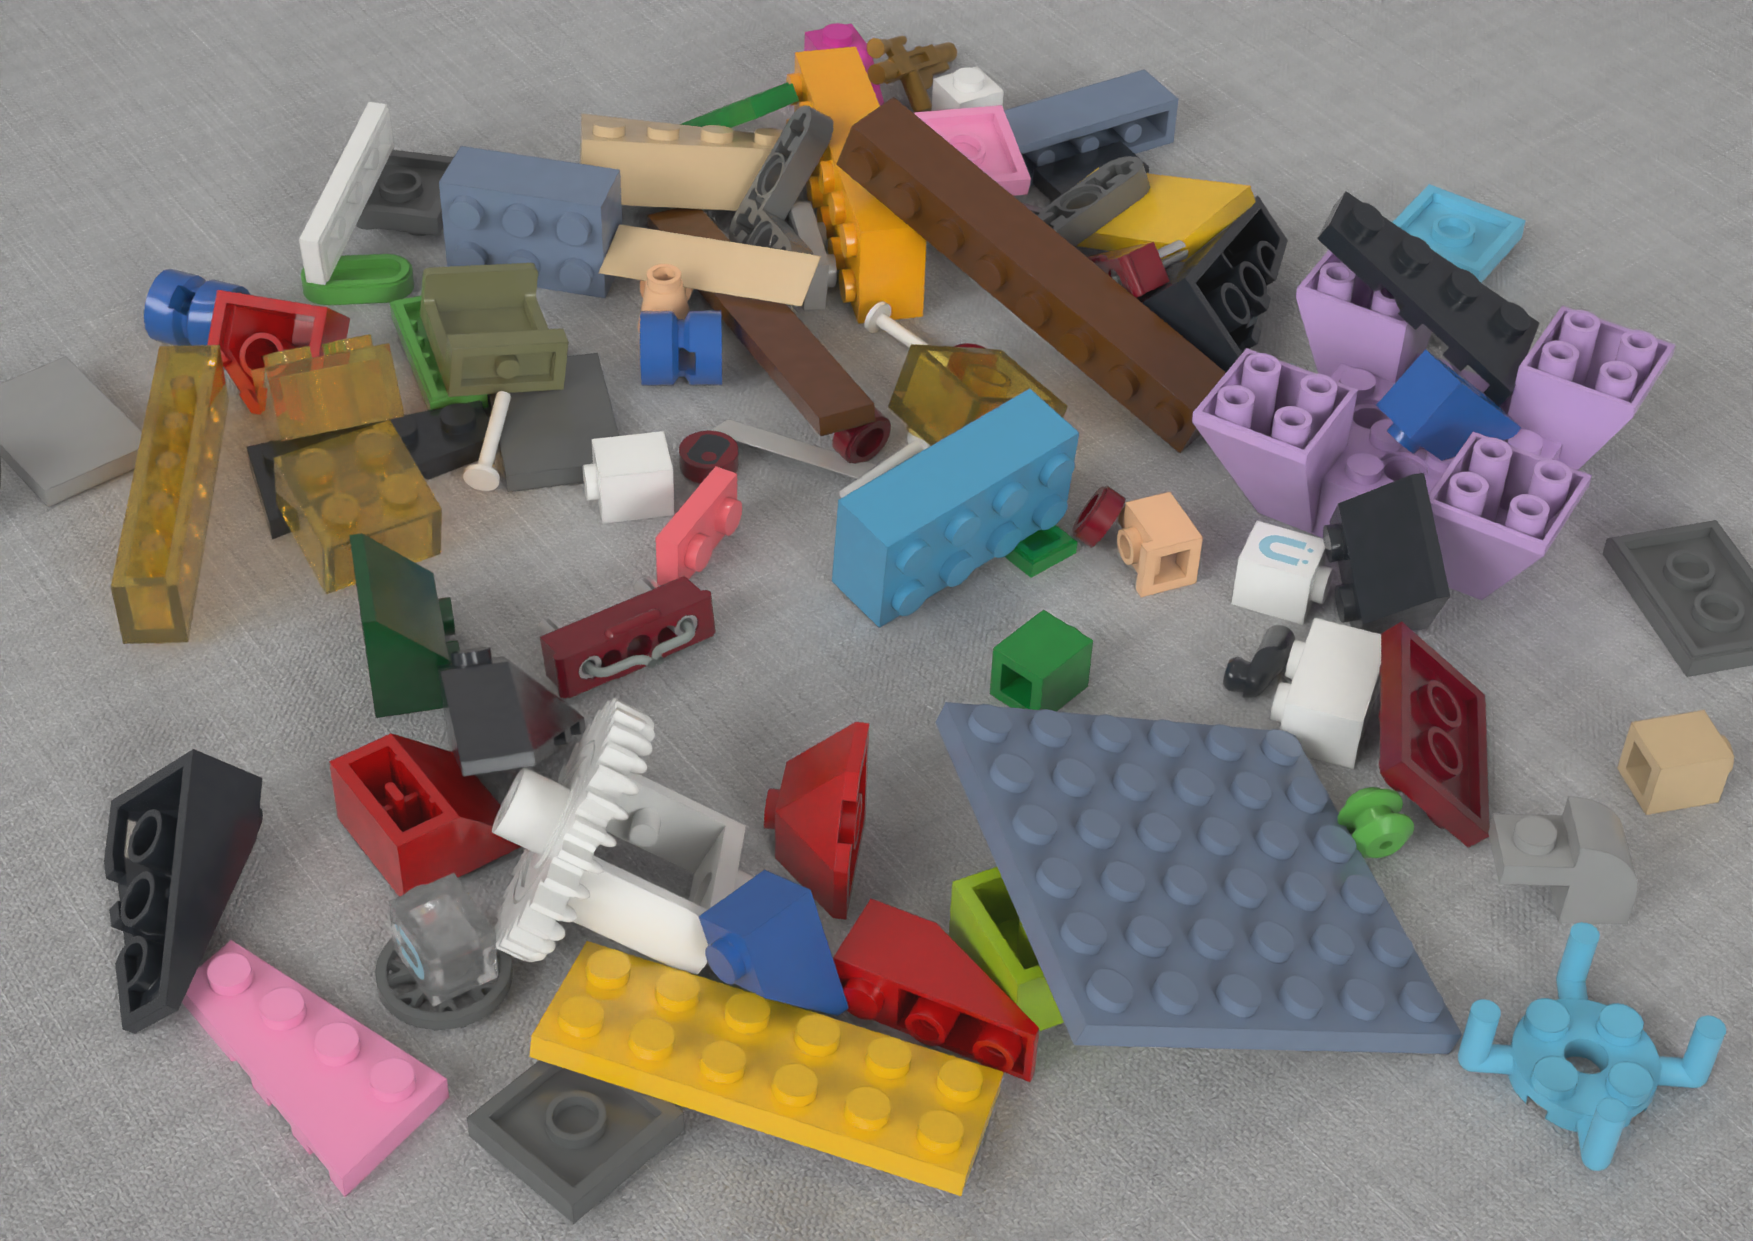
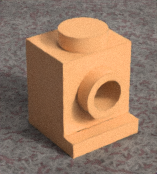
M1165 492L1126 502L1118 515V523L1122 529L1117 534V545L1124 563L1132 565L1138 573L1136 591L1140 597L1196 584L1203 537L1172 493Z

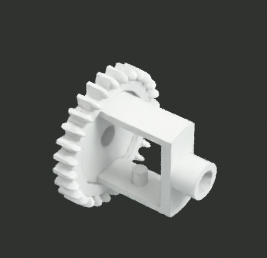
M612 698L611 701L605 703L602 711L598 710L592 724H588L580 744H575L567 766L563 765L557 782L523 767L514 779L501 804L493 824L492 833L523 847L524 853L514 867L511 874L514 877L504 892L503 898L505 900L497 913L496 918H498V921L493 929L495 935L492 944H495L494 948L523 961H541L548 953L555 949L554 941L561 940L565 936L564 928L556 920L559 922L560 920L575 922L669 967L698 975L708 962L705 955L708 943L698 916L754 877L738 869L746 825L639 775L646 772L647 764L638 756H647L653 750L650 742L655 737L654 723L644 712L616 698ZM610 833L694 873L689 900L593 856L596 847L600 844L607 847L616 846L617 842L608 834Z

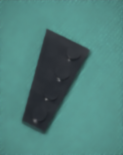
M481 401L455 403L443 408L408 415H394L387 419L347 427L338 426L327 431L291 438H277L266 443L246 446L249 466L272 540L291 533V523L315 514L318 520L322 521L343 513L342 503L371 493L377 500L398 492V486L407 478L419 475L429 480L478 461L489 423Z

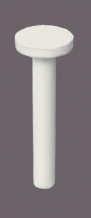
M882 301L872 307L864 323L867 331L876 333L883 329L942 370L946 356L890 318L891 306Z
M499 391L496 394L478 464L469 465L464 471V481L470 487L477 490L491 491L499 485L500 476L492 466L511 399L510 394L504 391Z
M912 429L907 433V446L843 488L839 492L840 497L848 495L932 446L931 439L921 429Z

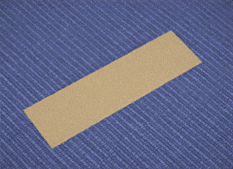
M619 224L599 274L646 281L647 271L651 267L658 264H670L676 266L681 271V279L685 288L802 307L821 256Z

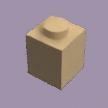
M1705 710L1631 722L1617 769L1645 815L1719 803L1728 774L1733 769L1735 756L1728 739L1718 732Z

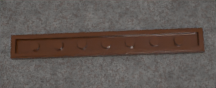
M674 208L647 215L648 229L731 242L702 209ZM698 290L714 310H721L722 320L820 436L859 427L875 421L874 402L787 304Z

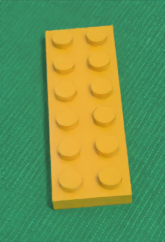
M586 941L532 1033L529 1055L531 1058L958 1196H962L998 1098L1004 1072L790 1004L766 999L752 992L590 941Z

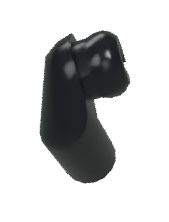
M1283 625L1270 627L1266 631L1252 662L1246 661L1241 657H1233L1229 660L1223 679L1224 687L1231 692L1243 693V698L1259 696L1287 664L1295 640L1294 633Z

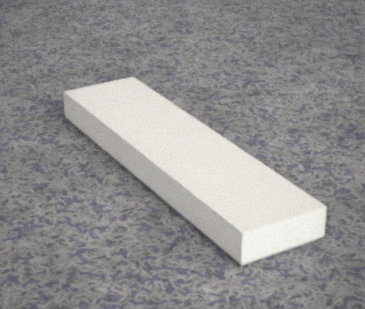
M368 102L299 238L305 277L308 283L325 285L329 281L394 148L387 104Z

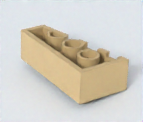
M581 113L579 164L619 169L622 205L737 211L783 130L760 128L756 129L755 133L733 131L732 128L719 125L698 127Z

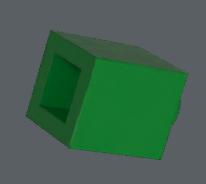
M1043 609L993 647L989 694L1010 708L1048 709L1057 712L1088 687L1093 640L1082 634L1077 628L1066 624Z

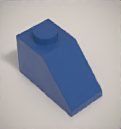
M1426 349L1376 404L1393 421L1387 432L1412 454H1415L1423 447L1441 461L1455 457L1472 432L1506 440L1514 437L1521 429L1511 417L1482 391Z
M763 870L698 916L708 943L705 949L706 959L713 972L723 982L727 984L734 983L766 999L839 1016L849 1008L810 889Z

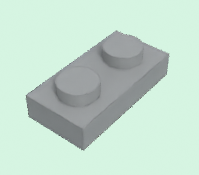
M796 201L788 213L787 224L812 250L813 255L821 256L802 304L803 310H825L827 288L835 287L837 280L834 254H826V227L824 222L817 223L811 201Z

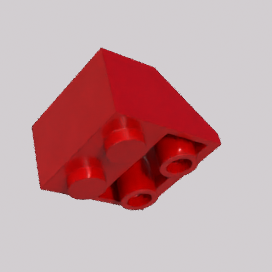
M390 733L329 761L338 819L404 904L521 847L492 833L493 824L501 805L476 775H462L452 751Z

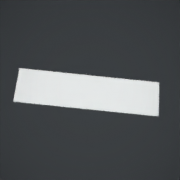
M730 419L711 429V431L725 433L735 441L857 479L876 466L868 462L848 463L836 452Z

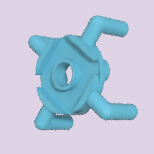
M1580 922L1571 927L1557 972L1556 984L1559 999L1541 998L1531 1002L1526 1009L1525 1015L1515 1028L1510 1045L1492 1044L1501 1016V1010L1498 1005L1486 999L1475 1001L1469 1012L1458 1052V1061L1461 1067L1469 1072L1507 1074L1514 1091L1525 1103L1529 1096L1534 1102L1547 1110L1546 1120L1560 1128L1578 1132L1583 1164L1590 1170L1602 1171L1612 1161L1623 1128L1630 1125L1632 1117L1638 1115L1643 1110L1644 1112L1653 1100L1657 1086L1699 1088L1708 1081L1726 1034V1026L1717 1017L1702 1016L1695 1024L1683 1058L1659 1056L1651 1038L1643 1030V1019L1636 1010L1624 1004L1614 1003L1605 1005L1588 1000L1586 979L1600 933L1593 925ZM1569 1057L1586 1058L1596 1064L1601 1072L1595 1074L1579 1072L1566 1059Z

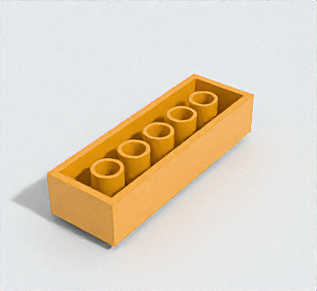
M857 47L795 52L794 73L787 74L786 82L789 84L793 83L799 101L790 104V106L794 105L795 112L801 106L807 105L831 117L833 120L831 140L806 182L807 199L811 201L812 208H817V223L824 222L826 227L828 254H834L836 268L839 270L841 299L843 303L851 302L858 324L865 323L866 316L872 307L882 301L891 306L890 318L893 320L923 317L927 240L836 165L852 125L880 107Z

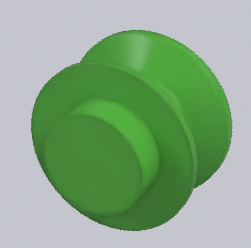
M1368 787L1355 792L1347 799L1345 806L1337 817L1338 824L1346 826L1349 833L1352 834L1351 836L1356 842V849L1361 852L1363 858H1382L1395 853L1409 840L1414 832L1412 819L1405 814L1399 813L1403 806L1400 794L1390 789Z

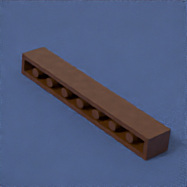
M895 97L852 125L837 161V166L1177 452L1181 453L1201 435L1192 423L1193 412L1225 375V371Z

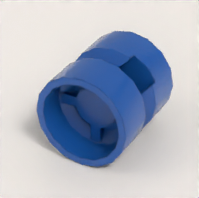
M174 269L163 270L155 278L146 298L144 309L145 329L149 337L155 341L182 348L192 346L193 349L212 355L207 348L217 290L248 295L250 293L248 289L240 285L215 279L206 281L199 275Z
M721 310L689 311L685 319H678L673 311H641V385L674 386L679 377H685L690 385H722Z

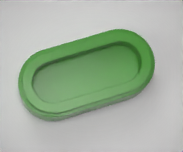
M394 254L341 256L329 281L325 285L306 282L304 268L301 271L304 296L309 301L319 305L390 303L407 297L414 289L411 263L405 258Z

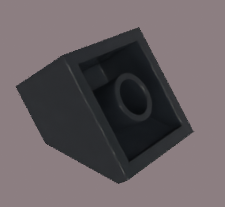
M1418 473L1338 503L1329 521L1330 525H1324L1323 541L1326 556L1330 563L1338 562L1342 585H1336L1335 587L1336 607L1342 623L1350 622L1351 627L1378 634L1385 632L1401 621L1412 631L1428 629L1450 598L1424 473Z

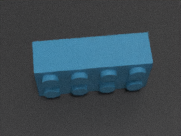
M1029 388L838 500L832 582L879 628L900 615L908 616L914 613L927 598L947 586L955 587L961 584L976 568L994 557H1005L1015 549L1020 541L1040 529L1048 530L1063 518L1068 508L1067 500L1072 473L1075 468L1074 461L1079 432Z

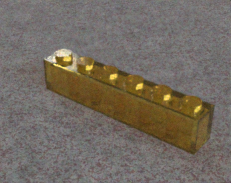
M220 345L159 346L111 583V591L123 644L189 642L229 404Z

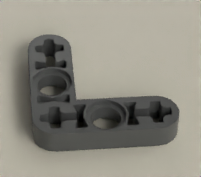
M807 105L801 106L794 112L731 221L729 228V240L731 242L813 255L812 250L785 222V218L831 140L833 133V120L831 117Z
M1131 156L1121 157L1100 167L1045 208L1021 203L1075 247L1143 198L1149 192L1150 184L1140 158Z

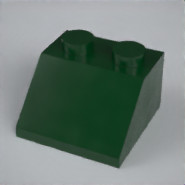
M363 533L349 535L375 718L442 709L443 702L437 666L451 664L450 653L460 650L458 640L447 642L445 640V636L455 635L451 598H438L433 572Z

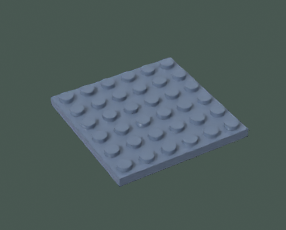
M945 702L935 723L1074 1045L1449 1054L1461 1038L1462 1033L1387 901L1383 890L1378 885L1361 852L1356 849L1355 840L1350 835L1346 826L1338 824L1337 817L1339 813L1295 735L1279 729L1265 730L1230 727L1222 724L1207 725L1172 722L1165 719L1149 720L1114 717L1107 714L1091 715L1056 712L1048 709L1033 710L998 707L989 704L975 705Z

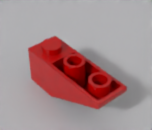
M871 898L833 957L849 1007L846 1011L857 1018L873 1020L909 1034L923 1044L942 1047L975 1060L983 1066L1031 1082L1035 1075L1040 1028L937 923Z

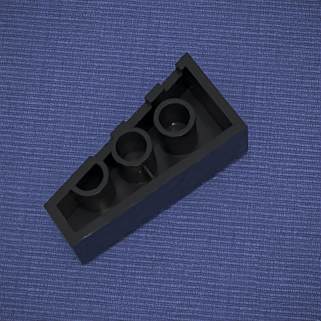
M1258 195L1254 197L1256 203L1194 255L1185 262H1177L1171 265L1166 270L1170 282L1146 292L1139 300L1225 372L1230 369L1246 348L1250 349L1258 344L1261 330L1256 325L1258 316L1268 310L1271 298L1268 295L1267 285L1277 279L1288 242Z

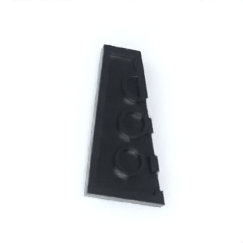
M1345 191L1333 206L1317 239L1373 291L1385 288L1395 297V302L1400 310L1398 314L1415 330L1422 324L1430 329L1449 347L1443 353V356L1460 372L1467 365L1470 366L1490 385L1483 393L1499 407L1514 391L1519 366L1528 355L1540 323L1529 316L1521 306L1507 301L1482 284L1471 272L1460 269L1432 250L1424 240L1410 235L1382 216L1374 206L1360 201Z

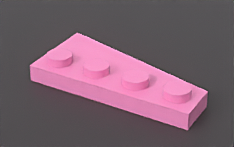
M232 940L198 967L182 1001L184 1006L230 1061H237L250 1076L253 1088L268 1106L273 1104L291 1125L293 1136L308 1154L314 1153L329 1170L330 1180L344 1197L449 1098L447 1078Z

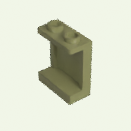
M534 263L429 267L424 269L420 317L449 397L497 394L499 391L516 393L564 389L569 341L563 328L549 329L536 298L538 271Z

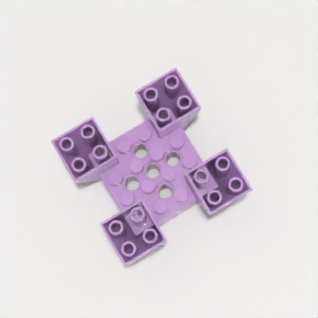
M1328 250L1297 287L1296 300L1318 374L1280 361L1270 354L1259 353L1246 348L1195 409L1192 423L1258 513L1323 538L1324 525H1330L1329 521L1338 503L1406 476L1424 473L1448 587L1483 600L1546 554L1590 485L1592 475L1579 471V469L1633 418L1673 356L1676 345L1657 339L1646 331L1631 330L1602 320L1591 312L1561 306L1519 366L1513 393L1499 406L1521 427L1514 437L1501 440L1472 432L1458 454L1443 461L1423 447L1415 454H1412L1387 432L1393 421L1376 404L1427 348L1432 331L1424 324L1415 330L1398 314L1400 310L1395 302V297L1385 288L1373 291ZM1439 359L1480 391L1484 392L1490 386L1478 374L1464 369L1460 372L1447 361Z

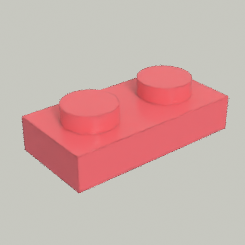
M715 466L656 536L658 585H664L683 576L690 579L696 571L701 572L708 564L713 549L725 535L730 536L736 530L742 515V503L737 500V473Z

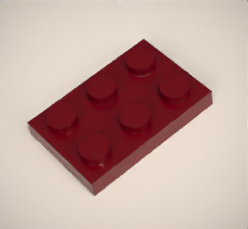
M1401 621L1381 633V665L1379 667L1381 676V710L1379 712L1380 758L1378 762L1380 774L1394 791L1403 792L1422 808L1434 825L1440 829L1448 830L1469 848L1489 837L1485 694Z

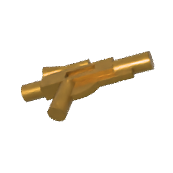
M904 35L890 39H870L867 43L868 54L872 58L877 59L886 53L889 59L869 67V80L875 85L889 84L900 80L913 112L932 111V103L926 90L932 86L934 75L950 69L948 62L955 60L957 56L955 45L951 42H945L935 46L933 44L925 47L916 46L914 50L907 52L903 46L907 43Z

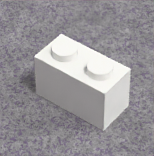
M1314 618L1306 642L1294 640L1285 677L1293 680L1291 684L1279 683L1270 720L1281 722L1280 730L1295 735L1307 757L1354 769L1381 683L1379 672L1381 665V634Z

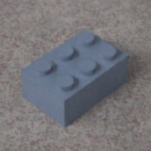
M460 146L439 181L447 267L534 263L538 271L537 288L606 298L616 276L599 274V271L619 224L623 225L620 170Z

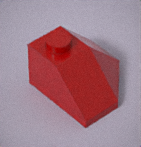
M217 290L207 348L219 366L225 368L241 392L239 393L240 397L252 414L311 424L340 376L350 318L328 307Z
M864 722L852 723L787 761L781 788H769L765 804L764 829L775 830V859L801 886L810 889L813 898L835 919L847 920L866 821L870 723Z

